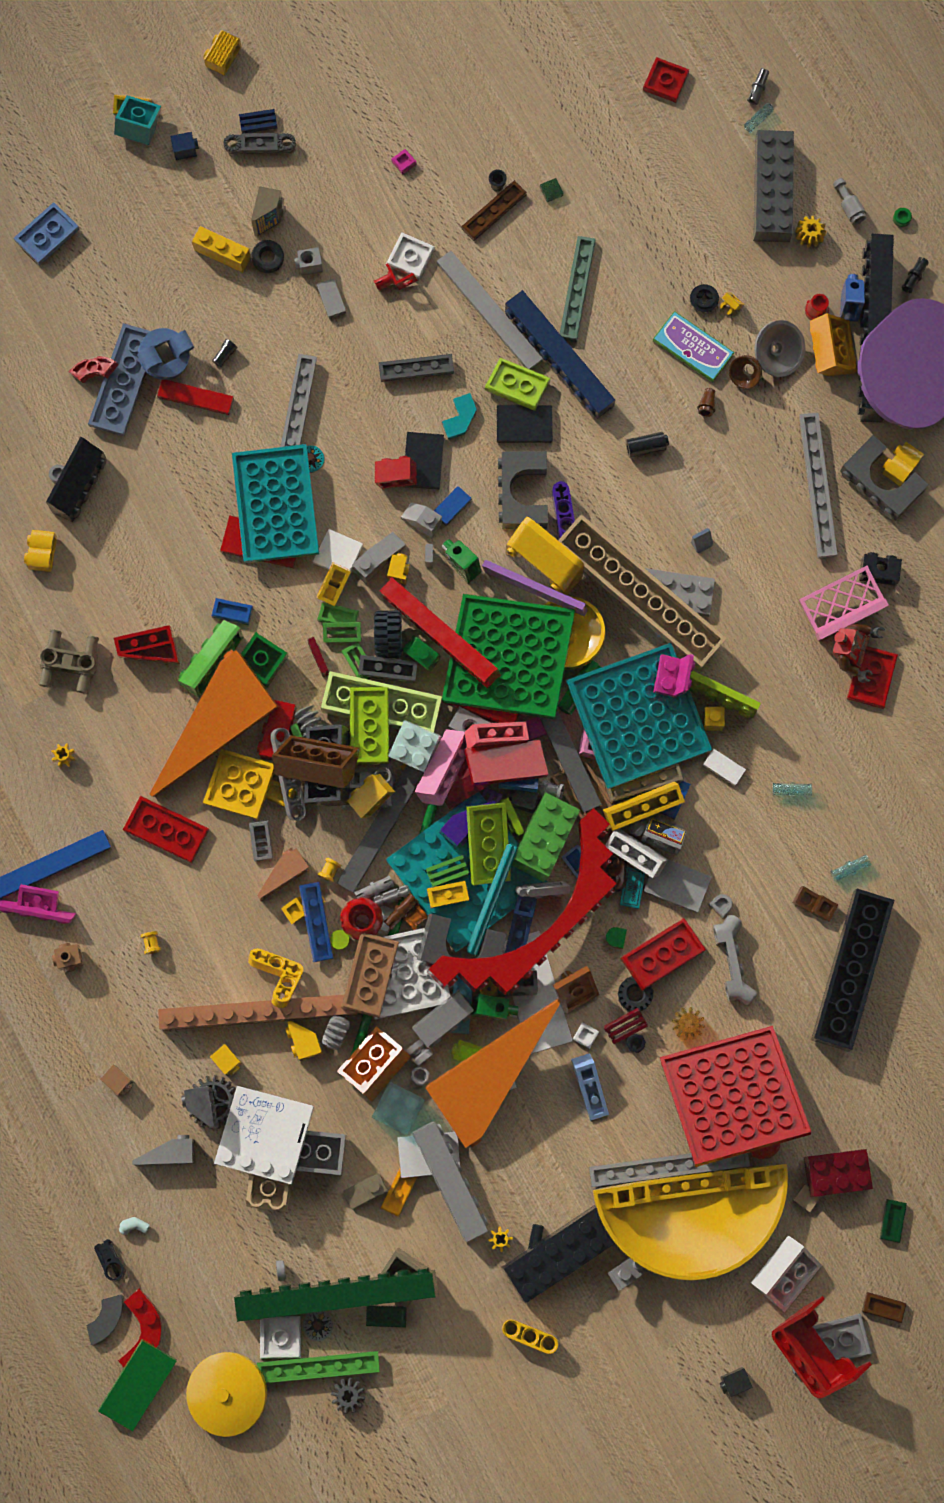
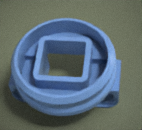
M159 328L152 330L143 338L137 356L142 368L150 376L161 380H169L180 375L186 368L190 357L189 351L194 349V345L186 330L177 333L171 329ZM167 343L175 360L161 366L162 360L155 348Z

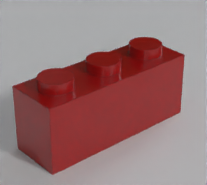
M274 700L279 708L270 713L267 723L264 722L263 741H259L257 747L260 758L273 761L272 755L274 752L271 743V733L277 728H284L291 734L290 727L294 722V714L297 710L296 704ZM279 731L276 739L279 742H283L285 735Z

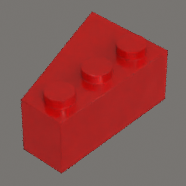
M170 625L114 637L119 658L180 664L173 630Z

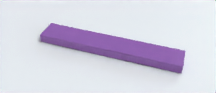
M485 560L482 564L484 572L564 608L575 609V613L584 617L587 613L586 605L581 601L488 560Z

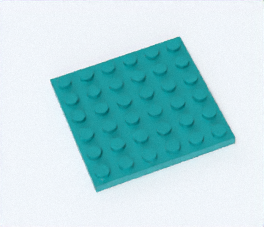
M672 643L567 680L607 789L712 750L690 690L676 698L653 692L660 655L664 654L677 658Z
M480 792L467 798L386 859V862L402 883L409 887L411 894L419 901L418 904L427 916L434 914L451 919L446 941L455 953L470 942L492 883L472 885L469 840L463 847L459 845L456 848L439 831L453 815L466 811V807L488 803ZM508 830V844L518 847L519 843ZM463 855L469 874L439 886L465 881L469 901L430 908L427 889L432 888L426 868ZM458 861L456 863L434 870L431 873L435 874L440 871L459 865L461 863L460 861ZM511 866V881H505L487 929L515 909L518 894L515 892L516 887L525 884L546 883L548 881L542 882ZM463 868L434 878V881L436 882L463 872Z

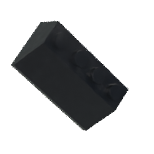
M81 436L46 501L53 514L72 523L75 518L79 517L81 513L80 507L83 502L88 500L89 490L92 485L96 484L100 469H104L107 462L104 452Z
M342 724L306 727V738L350 746V729ZM305 781L304 803L324 806L349 805L347 800L350 794V782L345 788H337L335 786Z

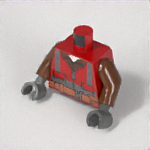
M854 623L848 625L846 629L840 628L838 633H836L833 654L838 660L839 668L854 677L858 676V680L865 683L870 681L866 676L873 675L870 670L859 671L870 636L868 635L871 634L872 638L875 639L883 638L878 635V630L885 631L883 627L871 628V626Z

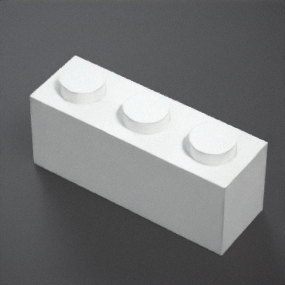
M622 829L614 830L605 845L610 851L652 878L660 875L668 859Z

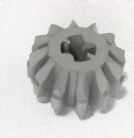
M334 1015L331 1017L323 1035L322 1043L331 1049H340L348 1033L350 1021L341 1016Z

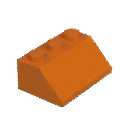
M376 1026L337 1072L372 1102L411 1056Z

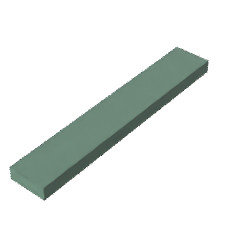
M577 237L560 328V335L566 341L577 343L595 247V238Z

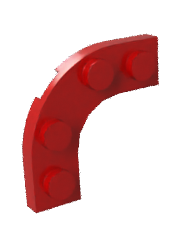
M141 1288L124 1301L140 1323L141 1334L135 1346L118 1360L123 1367H125L142 1339L157 1348L161 1341L162 1322L160 1315Z

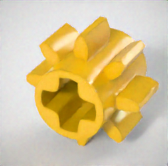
M67 743L64 747L57 744L58 748L51 751L55 755L52 761H59L58 766L60 768L63 764L70 767L69 763L71 760H76L72 756L75 750H68L69 745ZM60 754H67V757H60Z
M498 1227L497 1233L491 1230L494 1236L488 1239V1241L494 1242L492 1249L498 1246L500 1251L503 1252V1246L506 1245L510 1248L508 1240H512L513 1237L507 1236L509 1229L501 1232V1227ZM497 1234L500 1236L504 1234L505 1244H496L497 1238L495 1236Z

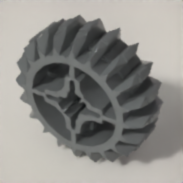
M214 1075L213 1081H211L209 1076H206V1083L202 1079H199L198 1082L201 1085L200 1087H211L213 1097H216L215 1100L222 1102L215 1104L216 1112L218 1108L228 1106L226 1112L217 1118V1129H220V1122L226 1125V1118H228L234 1098L232 1093L236 1091V1087L229 1089L232 1084L231 1081L224 1085V1077L218 1082L217 1075ZM196 1084L192 1085L193 1088H199ZM218 1086L226 1091L229 1100H222L218 1097ZM196 1118L194 1122L197 1124L201 1120ZM202 1122L201 1127L204 1128L206 1124Z

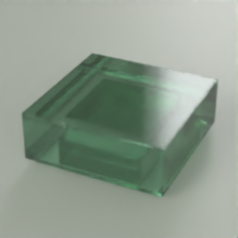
M557 178L544 182L539 186L546 202L562 197L564 194Z

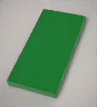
M142 1339L98 1408V1412L133 1432L174 1367L177 1359Z

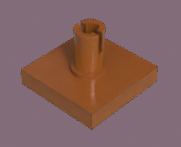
M587 966L573 974L569 970L565 971L568 977L563 972L560 976L561 980L553 984L565 1014L600 995L591 971Z

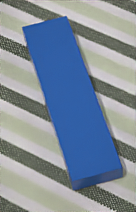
M320 883L299 885L313 962L334 959Z

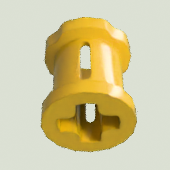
M326 858V863L322 871L318 873V876L333 883V877L342 865L330 858Z
M157 931L140 935L144 941L145 955L162 951L158 945Z

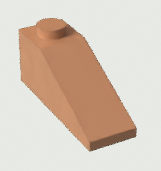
M290 848L282 853L283 857L279 859L257 895L260 901H263L310 870L297 848L294 850Z

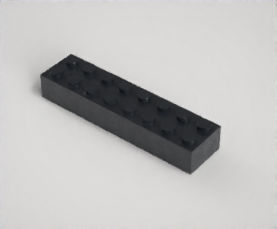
M858 888L853 891L813 1030L812 1041L847 1052L853 1050L895 900Z

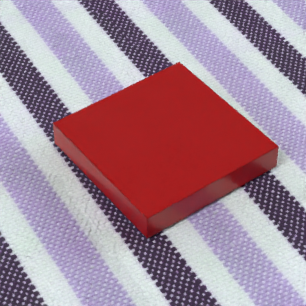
M656 57L643 86V91L676 103L690 69Z

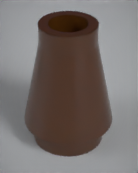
M712 388L704 390V394L698 404L697 409L701 416L711 417L716 411V391Z

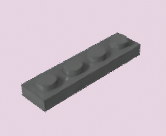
M452 354L378 362L381 382L454 374Z

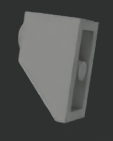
M412 502L401 516V519L431 538L442 524L441 515L427 506Z

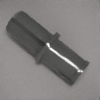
M761 68L756 81L752 83V90L747 99L750 104L757 105L759 103L762 91L766 88L764 85L769 75L767 69Z

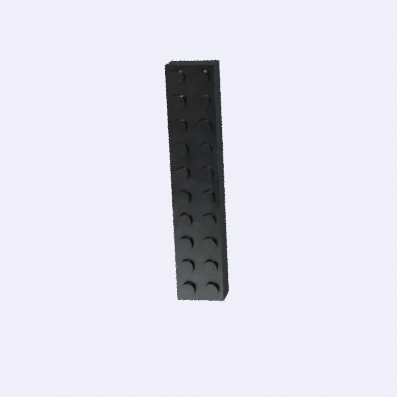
M872 233L870 239L866 240L865 248L862 251V259H865V265L862 266L864 305L862 308L863 317L861 316L860 328H863V334H860V345L863 344L869 333L892 312L894 235ZM859 386L858 397H861V402L858 404L857 415H860V421L882 423L884 419L872 408L861 386Z

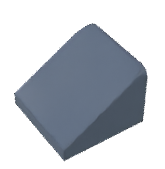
M709 528L692 537L691 544L697 553L713 546Z

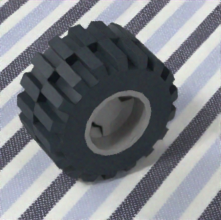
M399 610L376 611L374 614V648L376 657L400 658L402 655V617Z

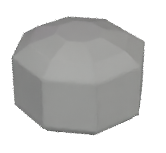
M417 1066L411 1071V1080L415 1085L423 1086L429 1081L430 1073L425 1067Z

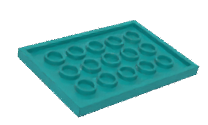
M302 444L232 453L244 563L319 555L307 445Z

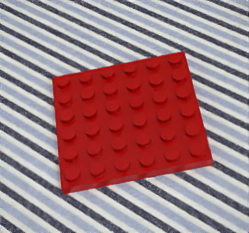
M773 1026L660 1057V1062L695 1167L811 1135L810 1126Z

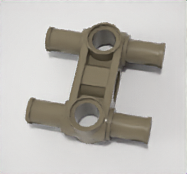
M51 629L48 644L40 654L42 672L38 685L50 688L53 672L55 671L80 675L76 692L88 694L90 679L98 668L96 650L99 638L87 636L84 652L64 650L58 648L62 632ZM49 655L55 656L53 661L46 662V658ZM85 662H92L89 668H83Z

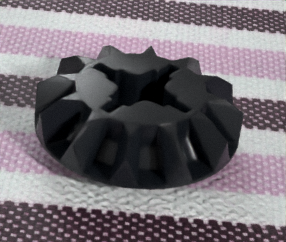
M707 284L696 286L690 294L691 306L696 311H701L702 313L711 312L719 303L717 290ZM704 293L706 299H709L706 301L705 305H703L702 300L699 299L702 298Z

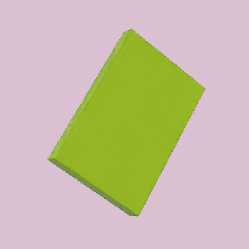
M500 358L485 385V391L535 411L551 378Z

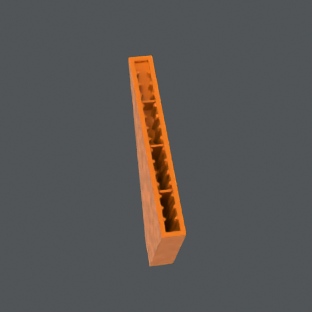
M230 650L223 656L224 659L218 665L149 793L151 797H156L279 708L239 651Z
M559 998L426 1086V1090L465 1148L469 1145L474 1147L482 1141L480 1138L484 1135L561 1002Z

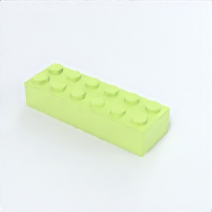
M330 671L321 705L322 713L350 719V687H389V728L400 730L403 721L406 720L435 733L442 705V696Z

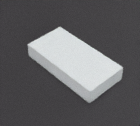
M715 749L712 750L703 764L704 767L733 786H736L746 770Z

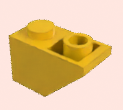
M293 1021L287 1022L289 1027L285 1029L288 1039H293L294 1046H291L294 1058L298 1057L302 1061L323 1054L316 1033Z

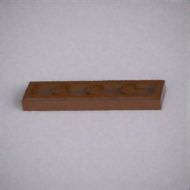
M514 180L463 224L461 229L475 241L527 195V192Z

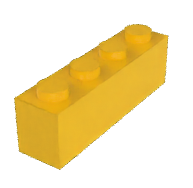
M671 782L603 809L606 820L610 823L609 828L616 830L684 803L685 800L679 784Z

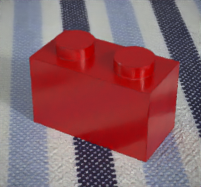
M400 456L399 459L383 458L381 461H375V484L381 489L416 485V463L408 456Z

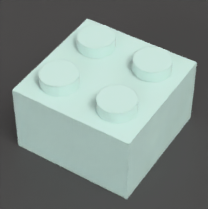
M404 720L388 756L425 772L441 736Z

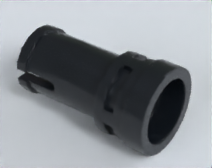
M225 339L212 362L222 367L223 363L238 347L229 339Z

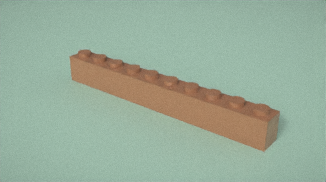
M344 995L293 998L285 1008H277L272 1004L271 1000L158 1009L159 1029L162 1031L331 1018L334 1015L341 1017L358 1016V1012L341 1008Z

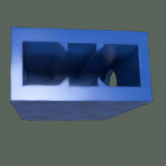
M850 274L845 279L841 293L840 318L858 322L864 305V281L858 280V275Z

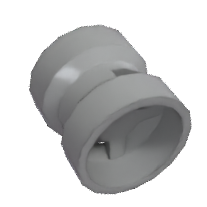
M421 1039L406 1050L409 1055L415 1058L418 1066L434 1055L430 1049L425 1047Z

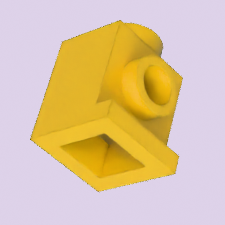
M400 553L397 555L392 554L387 574L388 581L392 577L398 583L406 585L407 577L404 575H408L410 564H407V555Z

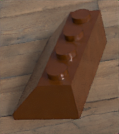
M290 735L272 755L275 775L285 778L345 788L354 776L360 749Z

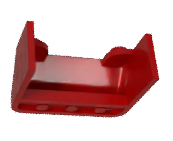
M823 1296L801 1308L772 1331L773 1341L810 1393L819 1399L853 1383L872 1365L869 1361L856 1368L853 1362L846 1357L836 1360L813 1328L819 1320L815 1308L825 1300Z

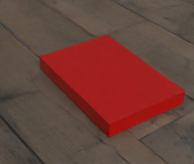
M867 646L859 671L870 670L873 675L866 676L870 681L865 683L860 682L858 676H852L847 699L884 709L898 654Z

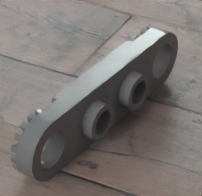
M288 133L229 134V136L224 138L223 145L224 149L230 154L290 153L296 148V140L292 134ZM284 140L292 141L288 147L283 146L282 142ZM230 141H236L238 144L237 146L230 148V146H228V143Z

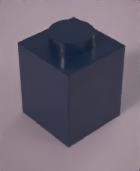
M192 132L170 136L176 160L197 157L196 149H199L197 138H193Z

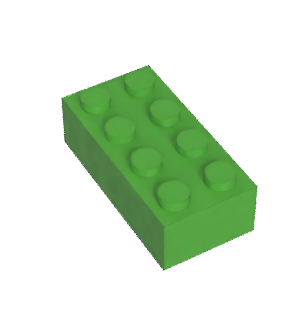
M545 793L540 798L525 833L519 842L511 866L544 882L550 876L580 810Z

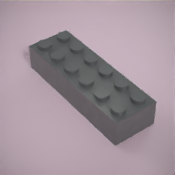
M757 130L755 138L753 241L790 242L793 234L794 131Z

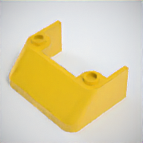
M526 517L506 544V554L508 556L511 555L514 558L522 556L550 579V588L568 595L582 580L585 566L583 561L529 517Z

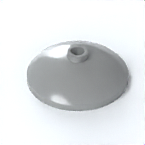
M777 320L770 322L760 330L756 338L754 347L755 357L761 364L762 370L767 374L776 377L790 375L799 368L804 359V337L799 328L789 321Z

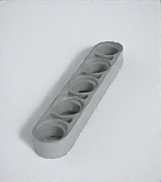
M277 728L272 731L271 743L274 753L290 736L287 729ZM279 731L285 735L283 742H279L276 739ZM279 776L286 814L290 820L300 821L306 815L300 780L294 778L287 780L285 777ZM291 788L296 790V797L294 799L288 796V791ZM294 807L300 809V816L297 818L292 815Z

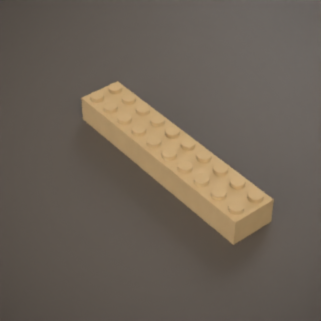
M582 514L558 540L583 561L585 565L584 572L668 644L672 643L673 648L682 656L694 655L693 661H695L696 668L700 669L726 640V637Z

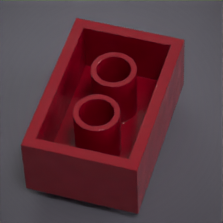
M867 1149L804 1157L810 1197L873 1189Z

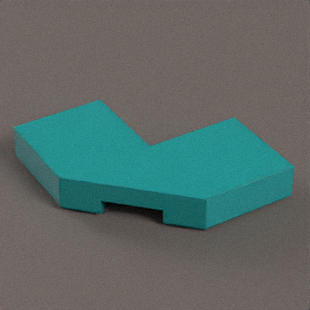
M471 393L454 398L453 402L458 416L442 421L448 440L466 434L477 412Z

